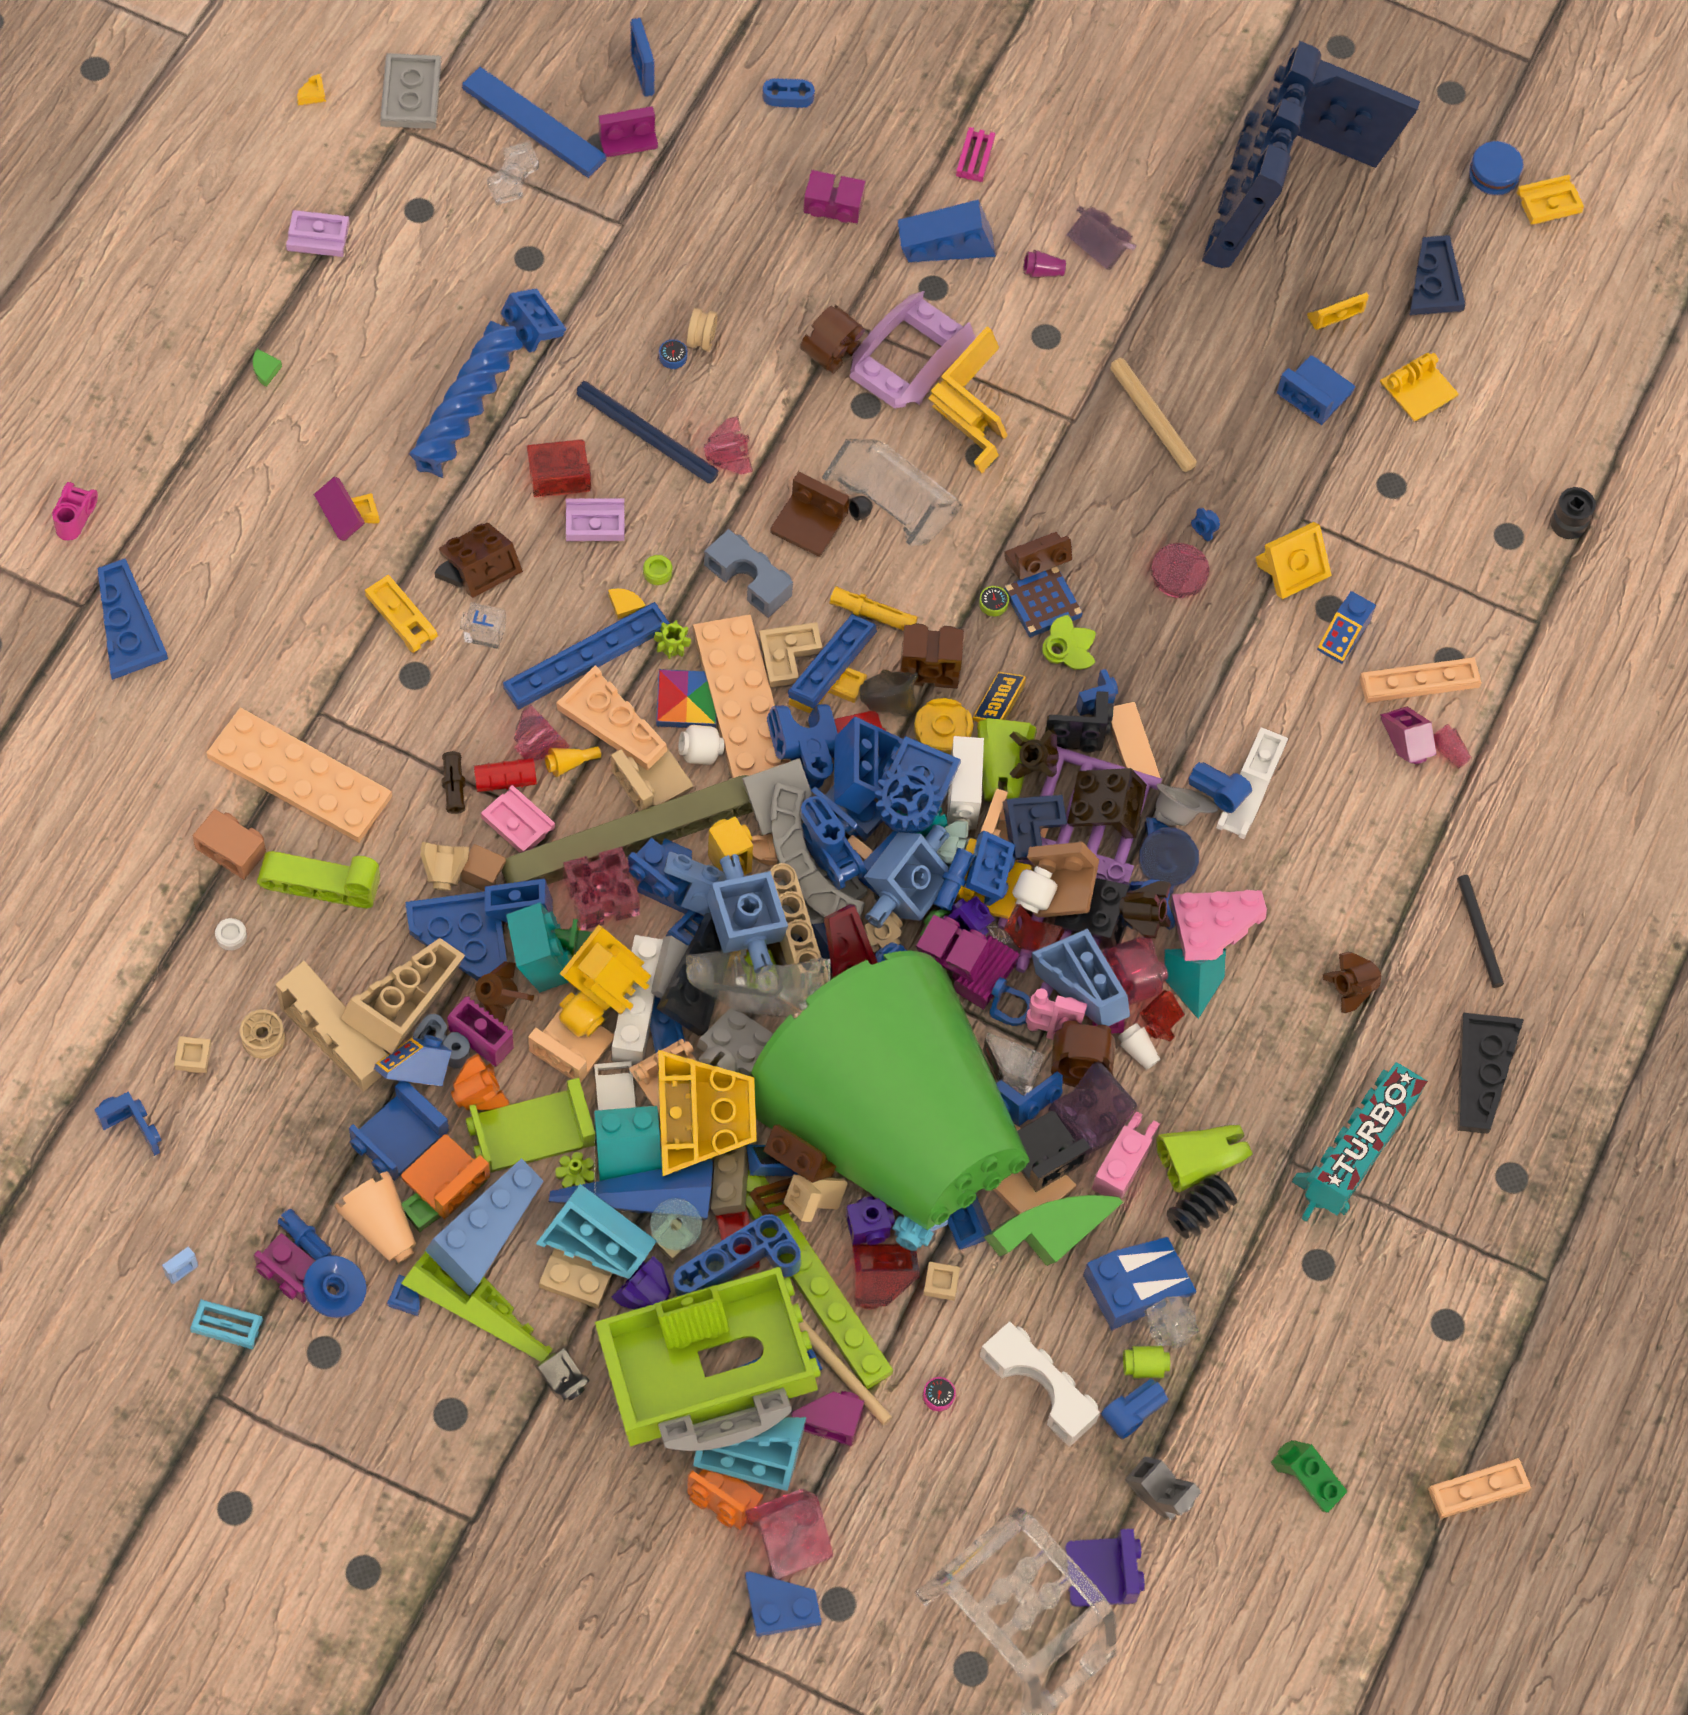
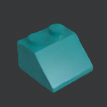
M657 1106L594 1111L599 1181L662 1169Z

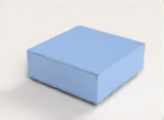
M188 1246L165 1262L162 1267L165 1276L173 1284L196 1269L198 1263L195 1254Z

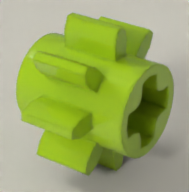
M677 620L668 625L663 622L661 624V632H655L654 641L660 642L657 646V652L662 651L667 655L668 659L677 654L683 657L684 647H690L691 639L686 637L689 628H682Z

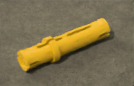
M835 586L829 602L831 605L853 612L858 617L862 615L904 631V625L916 624L918 616L873 601L863 593L858 595L838 586Z

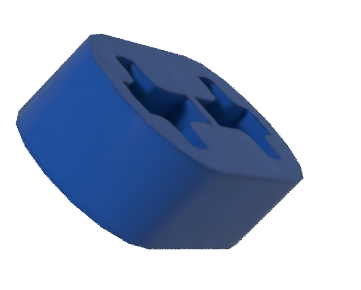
M774 78L764 83L762 97L763 101L769 106L805 108L813 103L815 88L808 80ZM772 90H777L778 95H772ZM799 91H804L805 96H800Z

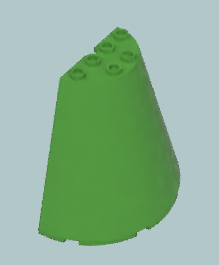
M897 951L883 954L885 961L871 965L866 960L837 975L805 1000L808 1007L796 1019L790 1014L766 1043L751 1071L755 1078L756 1119L770 1129L774 1125L780 1124L825 1153L827 1160L836 1165L835 1171L921 1227L929 1230L935 1225L943 1224L951 1214L960 1208L970 1206L976 1199V1192L981 1189L986 1191L995 1189L1003 1179L1012 1173H1019L1030 1161L946 969L929 954L918 951Z

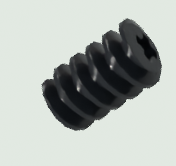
M1217 1175L1207 1176L1203 1180V1184H1198L1194 1187V1191H1189L1185 1195V1199H1180L1176 1203V1207H1170L1167 1210V1217L1173 1228L1183 1238L1188 1239L1189 1232L1198 1237L1201 1234L1198 1224L1207 1229L1210 1226L1207 1217L1214 1221L1219 1219L1216 1209L1222 1213L1228 1211L1225 1201L1233 1206L1238 1202L1230 1186Z

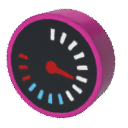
M933 1378L924 1387L923 1401L931 1410H947L954 1402L956 1396L955 1387L946 1378Z

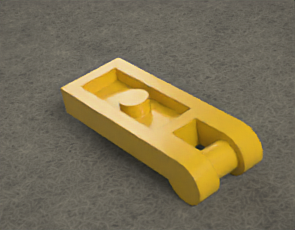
M389 574L365 589V596L402 638L412 653L421 649V644L427 640L431 642L438 637L431 623ZM418 626L421 631L414 635L410 630Z

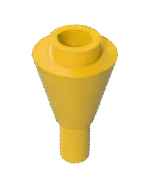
M598 746L584 750L549 748L548 755H545V765L549 773L552 772L555 777H558L583 764L585 761L601 758V751Z

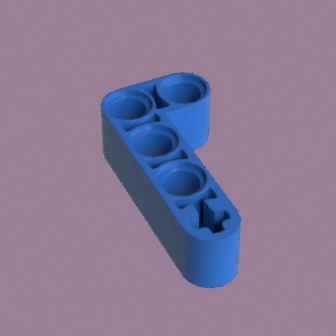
M772 1214L763 1215L680 1266L673 1276L675 1292L677 1296L720 1285L764 1257L767 1258L773 1268L780 1267L784 1277L793 1276L801 1267L799 1246L777 1216ZM766 1228H773L778 1231L772 1238H766L761 1234ZM741 1244L748 1245L751 1248L744 1255L737 1254L734 1250ZM785 1253H790L795 1257L788 1264L778 1260ZM713 1261H719L724 1265L717 1272L710 1271L707 1267ZM687 1279L690 1283L694 1282V1285L692 1287H689L687 1284L683 1285V1281Z

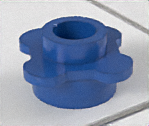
M1199 508L1196 510L1197 515L1192 519L1191 525L1198 534L1203 536L1204 540L1210 541L1213 539V533L1220 528V521L1215 512Z

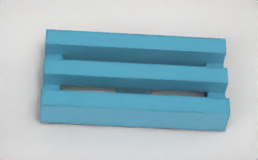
M201 1299L190 1330L195 1334L253 1349L254 1341L258 1336V1329L263 1322V1318L260 1315ZM205 1310L252 1323V1326L247 1327L207 1316L203 1313ZM200 1322L246 1334L248 1337L200 1325Z

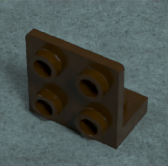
M1132 768L1079 771L1067 823L1071 827L1112 825L1125 839L1136 838L1147 784Z

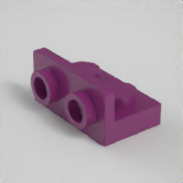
M653 106L598 116L599 139L606 157L658 148Z
M280 1233L262 1253L258 1250L254 1254L257 1265L255 1269L266 1280L273 1278L280 1284L279 1289L289 1299L293 1300L296 1297L304 1304L307 1299L304 1294L303 1280L306 1271L315 1260Z

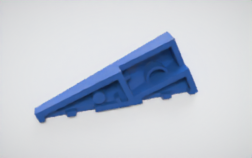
M713 1159L704 1160L665 1176L662 1175V1169L582 1184V1186L618 1211L644 1212L707 1220ZM579 1185L550 1191L549 1202L565 1204Z

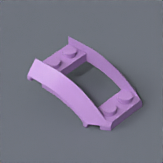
M925 291L909 295L890 311L869 333L852 356L850 378L893 408L906 407V404L910 402H915L918 405L921 404L923 398L933 385L976 339L970 321L965 326H961L923 300ZM903 320L941 346L911 384L870 357L878 345Z

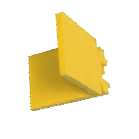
M988 326L941 376L943 381L940 384H936L928 398L933 403L932 407L984 450L974 461L980 473H983L999 456L996 447L984 438V428L988 426L1002 439L1008 436L1000 417L964 388L999 349L994 333Z
M600 925L596 927L560 973L570 984L583 992L605 1011L611 1007L620 1015L626 1008L629 1010L633 1008V1004L624 997L626 993L632 996L636 991L632 985L637 983L646 990L649 988L647 981L652 976L642 968V965L645 963Z

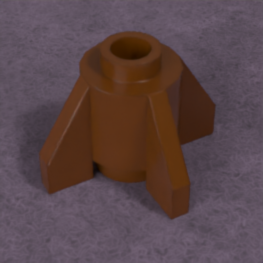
M1350 951L1339 954L1340 971L1323 974V980L1335 983L1337 991L1345 996L1341 997V1012L1343 1013L1355 1011L1373 991L1379 988L1381 983L1379 968L1372 961Z
M504 961L492 972L480 977L475 985L477 999L484 1005L486 1011H489V1015H493L494 1019H498V1022H503V1024L507 1012L505 1007H509L517 998L529 1001L534 1000V995L518 992L515 982L510 979L514 977L516 963Z

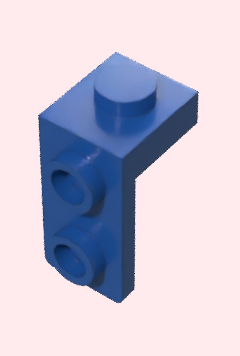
M1058 1071L1024 1096L1004 1081L1000 1080L996 1084L1013 1123L1019 1127L1027 1120L1035 1118L1039 1111L1050 1103H1055L1062 1095L1063 1075Z
M129 1091L118 1097H109L103 1100L94 1109L103 1130L132 1116L154 1156L160 1153L157 1143L162 1141L154 1124L150 1126L146 1124L143 1117L147 1116V1112L140 1099L134 1101Z

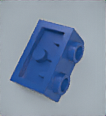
M537 288L510 293L501 310V315L508 325L514 326L517 329L516 336L529 353L535 352L540 341L562 337L566 331L565 326Z
M982 831L978 834L973 853L975 858L970 865L965 887L984 895V904L991 906L999 899L1002 900L1007 893L1009 886L1006 882L1008 873L1015 863V857L1013 856L1015 844L987 831Z
M651 838L637 854L632 852L628 856V870L636 880L645 881L650 885L656 896L662 900L667 899L674 905L687 891L691 882L664 872L669 851Z

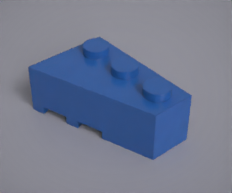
M854 716L835 736L834 803L860 814L875 799V791L881 790L878 786L879 779H886V771L889 770L894 762L896 753L904 739Z

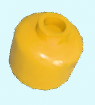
M570 992L559 1004L562 1008L559 1014L560 1022L577 1037L583 1035L590 1037L605 1021L602 1017L604 1009L583 992L577 995Z

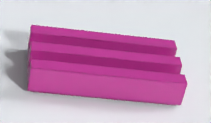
M968 128L956 170L957 177L983 182L996 133L990 132V135H987L985 130L974 132V128ZM972 139L976 140V144L974 147L968 172L963 171V169L965 166ZM982 141L987 142L979 173L975 174L973 172Z

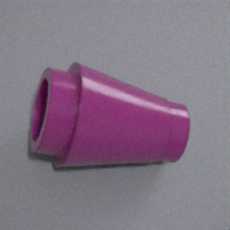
M1038 250L1026 252L1023 264L1024 274H1029L1031 278L1064 276L1066 260Z

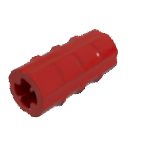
M518 758L513 761L503 760L497 763L488 762L487 764L474 765L477 792H493V790L500 789L508 790L512 785L521 788L537 785L534 758L521 760Z

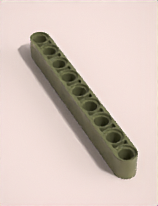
M748 775L732 778L508 857L501 870L507 884L545 879L548 885L628 857L632 852L638 853L651 838L661 845L665 838L673 841L710 828L719 820H729L735 816L738 818L749 814L753 810L742 778Z

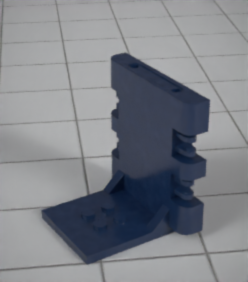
M1299 41L1295 48H1291L1282 64L1278 65L1273 78L1253 109L1249 110L1246 115L1244 127L1240 132L1230 167L1234 172L1228 177L1223 188L1217 213L1221 215L1219 219H1216L1210 231L1202 262L1218 268H1228L1233 264L1281 194L1291 162L1289 154L1293 141L1297 136L1376 168L1417 112L1420 101L1321 60V52L1316 47Z

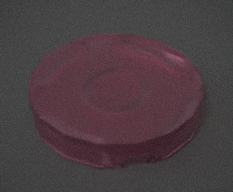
M1173 543L1161 548L1154 556L1151 567V575L1155 580L1154 583L1157 588L1166 595L1176 598H1185L1186 595L1199 593L1205 587L1210 572L1208 560L1204 554L1194 546L1185 543Z

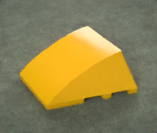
M658 1050L659 1122L663 1176L757 1141L754 1077Z

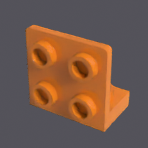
M445 1134L401 1174V1178L443 1219H446L490 1178L489 1163L481 1155L474 1160Z
M702 1469L699 1474L691 1471L688 1475L687 1494L690 1495V1501L703 1510L707 1507L717 1514L716 1518L729 1528H732L734 1525L741 1530L763 1500L761 1493L739 1478Z

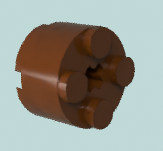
M831 305L811 325L814 328L811 337L805 334L800 349L827 371L834 374L842 366V358L847 353L852 356L861 345L859 338L863 335L865 328L837 305L833 307Z
M1077 1021L1064 1022L1062 1028L1053 1037L1051 1074L1053 1075L1058 1071L1063 1075V1084L1076 1088L1096 1087V1082L1104 1080V1084L1108 1083L1113 1077L1115 1039L1111 1034V1028L1107 1025L1092 1026L1080 1024Z

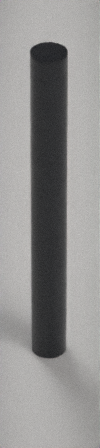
M1462 875L1457 878L1492 987L1498 988L1504 985V981L1469 875Z

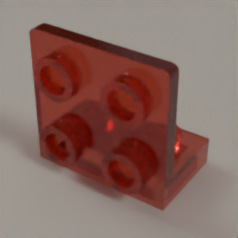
M583 439L527 446L533 497L591 491L590 465L587 463Z

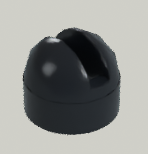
M857 496L849 499V512L854 520L864 519L871 514L873 504L868 497Z

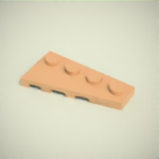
M596 665L556 703L558 711L616 750L622 749L627 757H632L637 764L646 770H649L667 752V744L644 719H641L635 713L634 707L628 701L625 702L618 694L616 687L611 682H607Z

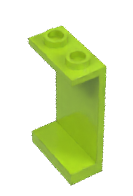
M579 1078L567 1080L566 1091L478 1113L476 1105L469 1106L470 1117L465 1118L469 1136L475 1135L478 1145L473 1146L475 1158L481 1155L489 1163L490 1173L511 1168L521 1158L526 1163L595 1146L596 1141L594 1127Z

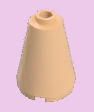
M387 1171L380 1174L383 1180L375 1182L371 1178L342 1198L346 1204L336 1203L334 1207L389 1262L396 1259L399 1264L414 1254L412 1248L416 1245L392 1177Z

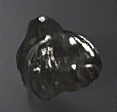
M884 669L880 674L863 682L859 689L860 700L870 710L880 714L890 712L894 716H909L915 709L916 699L913 689L918 673L891 672Z

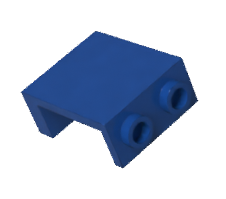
M400 1081L395 1086L396 1097L360 1129L354 1124L349 1127L351 1138L349 1142L354 1150L360 1155L364 1153L373 1160L371 1164L379 1174L388 1171L394 1181L449 1131L448 1119L406 1081Z

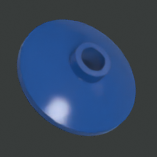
M322 1257L312 1263L305 1273L303 1280L305 1297L309 1304L322 1315L332 1318L346 1317L354 1313L365 1299L366 1281L364 1275L352 1261L344 1257ZM327 1287L335 1288L336 1295L329 1293Z

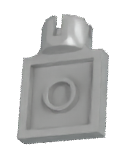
M731 1007L699 1039L697 1047L704 1052L698 1058L699 1062L752 1076L751 1071L758 1056L774 1033L734 1007Z

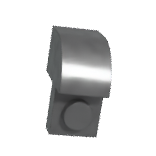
M1144 1457L1125 1479L1143 1502L1156 1513L1169 1520H1172L1176 1515H1182L1189 1511L1195 1503L1194 1500L1202 1492L1195 1483L1177 1479L1162 1460Z

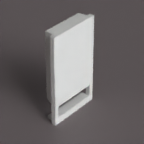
M631 1061L594 1064L598 1110L636 1107L633 1075L630 1071L629 1073L598 1075V1070L632 1067Z

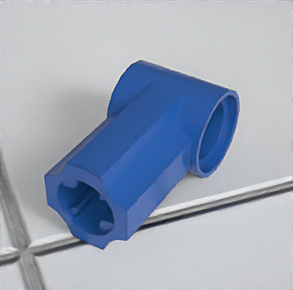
M1198 762L1189 777L1190 786L1211 796L1216 805L1227 813H1233L1252 793L1250 782L1242 775L1232 774L1228 776L1204 762Z
M1151 1378L1125 1398L1121 1396L1114 1400L1101 1412V1415L1122 1440L1135 1432L1142 1425L1144 1419L1168 1402V1397L1162 1386Z

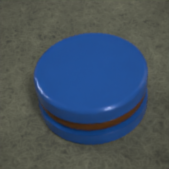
M1491 141L1484 143L1477 148L1473 155L1469 169L1470 179L1484 193L1491 195L1509 193L1519 182L1523 170L1522 156L1516 148L1505 142Z

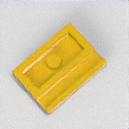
M1570 175L1518 187L1517 196H1520L1522 200L1521 204L1531 225L1582 213L1584 205L1575 185H1572L1570 181Z

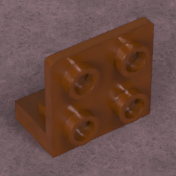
M798 471L793 479L792 495L771 526L770 532L820 557L848 515L850 496Z
M490 523L476 525L470 532L460 537H454L448 540L445 545L439 547L440 554L459 570L467 594L472 598L523 572L513 543Z

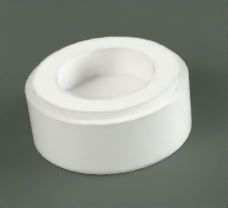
M228 918L222 920L217 925L215 936L221 948L232 951L241 948L245 944L247 932L240 920Z

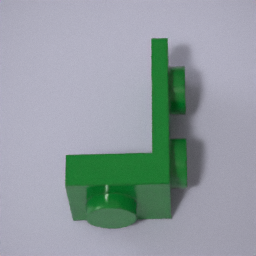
M1291 1440L1279 1448L1278 1455L1270 1462L1277 1472L1295 1475L1322 1512L1328 1513L1347 1493L1346 1488L1312 1444Z

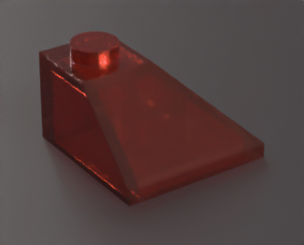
M899 1244L852 1245L855 1307L876 1309L879 1306H888L920 1277L917 1251L908 1250Z

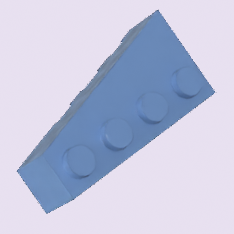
M521 1158L435 1236L425 1251L468 1296L472 1294L542 1185L543 1180Z

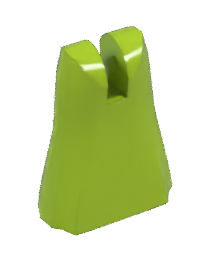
M991 718L978 722V738H984L982 788L985 801L992 802L996 788L999 789L1000 787L998 786L999 781L1006 782L1004 791L1008 792L1007 799L1019 798L1024 776L1016 779L1009 773L1018 763H1022L1020 760L1022 746H1019L1009 735L1014 731L1029 740H1035L1037 729L1031 723Z
M1226 1125L1206 1130L1158 1135L1156 1137L1157 1153L1164 1168L1169 1167L1167 1175L1173 1190L1178 1193L1203 1181L1207 1176H1212L1252 1156L1253 1153L1248 1142L1233 1144L1244 1137L1241 1126Z

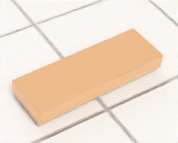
M1135 702L1114 706L1111 731L1123 767L1132 768L1135 771L1161 778Z
M1517 1458L1432 1485L1428 1488L1439 1518L1443 1519L1527 1492L1531 1489L1521 1461Z

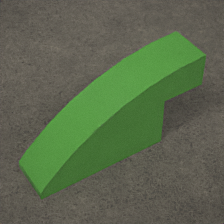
M1098 1195L1067 1197L1050 1201L1017 1214L1001 1223L985 1235L984 1238L999 1257L1011 1252L1025 1239L1047 1266L1056 1263L1119 1207L1123 1201L1119 1197Z

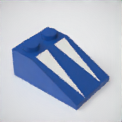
M1168 1237L1115 1250L1088 1262L1083 1274L1111 1331L1197 1292Z

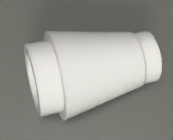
M1135 1023L1118 1036V1039L1121 1041L1120 1046L1143 1066L1145 1070H1148L1161 1060L1145 1027L1141 1028L1138 1023Z

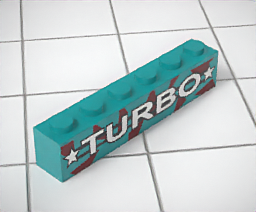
M1395 1062L1389 1072L1383 1069L1374 1084L1378 1087L1376 1091L1372 1088L1368 1090L1361 1102L1364 1108L1360 1109L1357 1107L1347 1122L1351 1125L1349 1129L1343 1126L1334 1140L1337 1146L1335 1148L1329 1146L1322 1156L1320 1162L1323 1163V1166L1320 1168L1316 1165L1306 1180L1311 1185L1305 1196L1338 1216L1417 1102L1428 1081L1398 1062Z

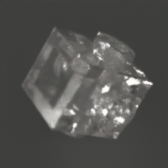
M1166 1297L1144 1310L1150 1325V1333L1158 1346H1172L1173 1349L1180 1348L1190 1342V1337L1200 1332L1196 1324L1195 1313L1189 1307L1186 1297Z

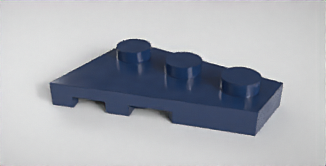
M1450 235L1423 237L1409 315L1464 311L1466 303Z

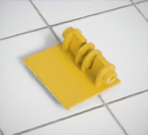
M1425 353L1380 380V383L1414 422L1459 396V393L1436 368V363L1439 360L1435 353Z

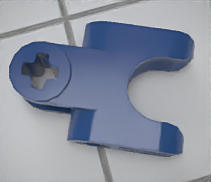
M827 704L816 705L808 718L810 728L800 726L793 719L791 711L787 706H772L767 716V723L777 758L780 760L790 759L791 761L800 758L810 789L812 790L814 787L819 789L823 785L824 780L833 772L832 758H834L835 736L838 733L830 706Z
M821 796L807 798L801 806V818L804 821L802 827L807 850L817 865L827 871V876L834 886L841 890L845 887L846 881L855 876L863 878L867 874L865 865L859 854L846 839L844 827L826 799Z

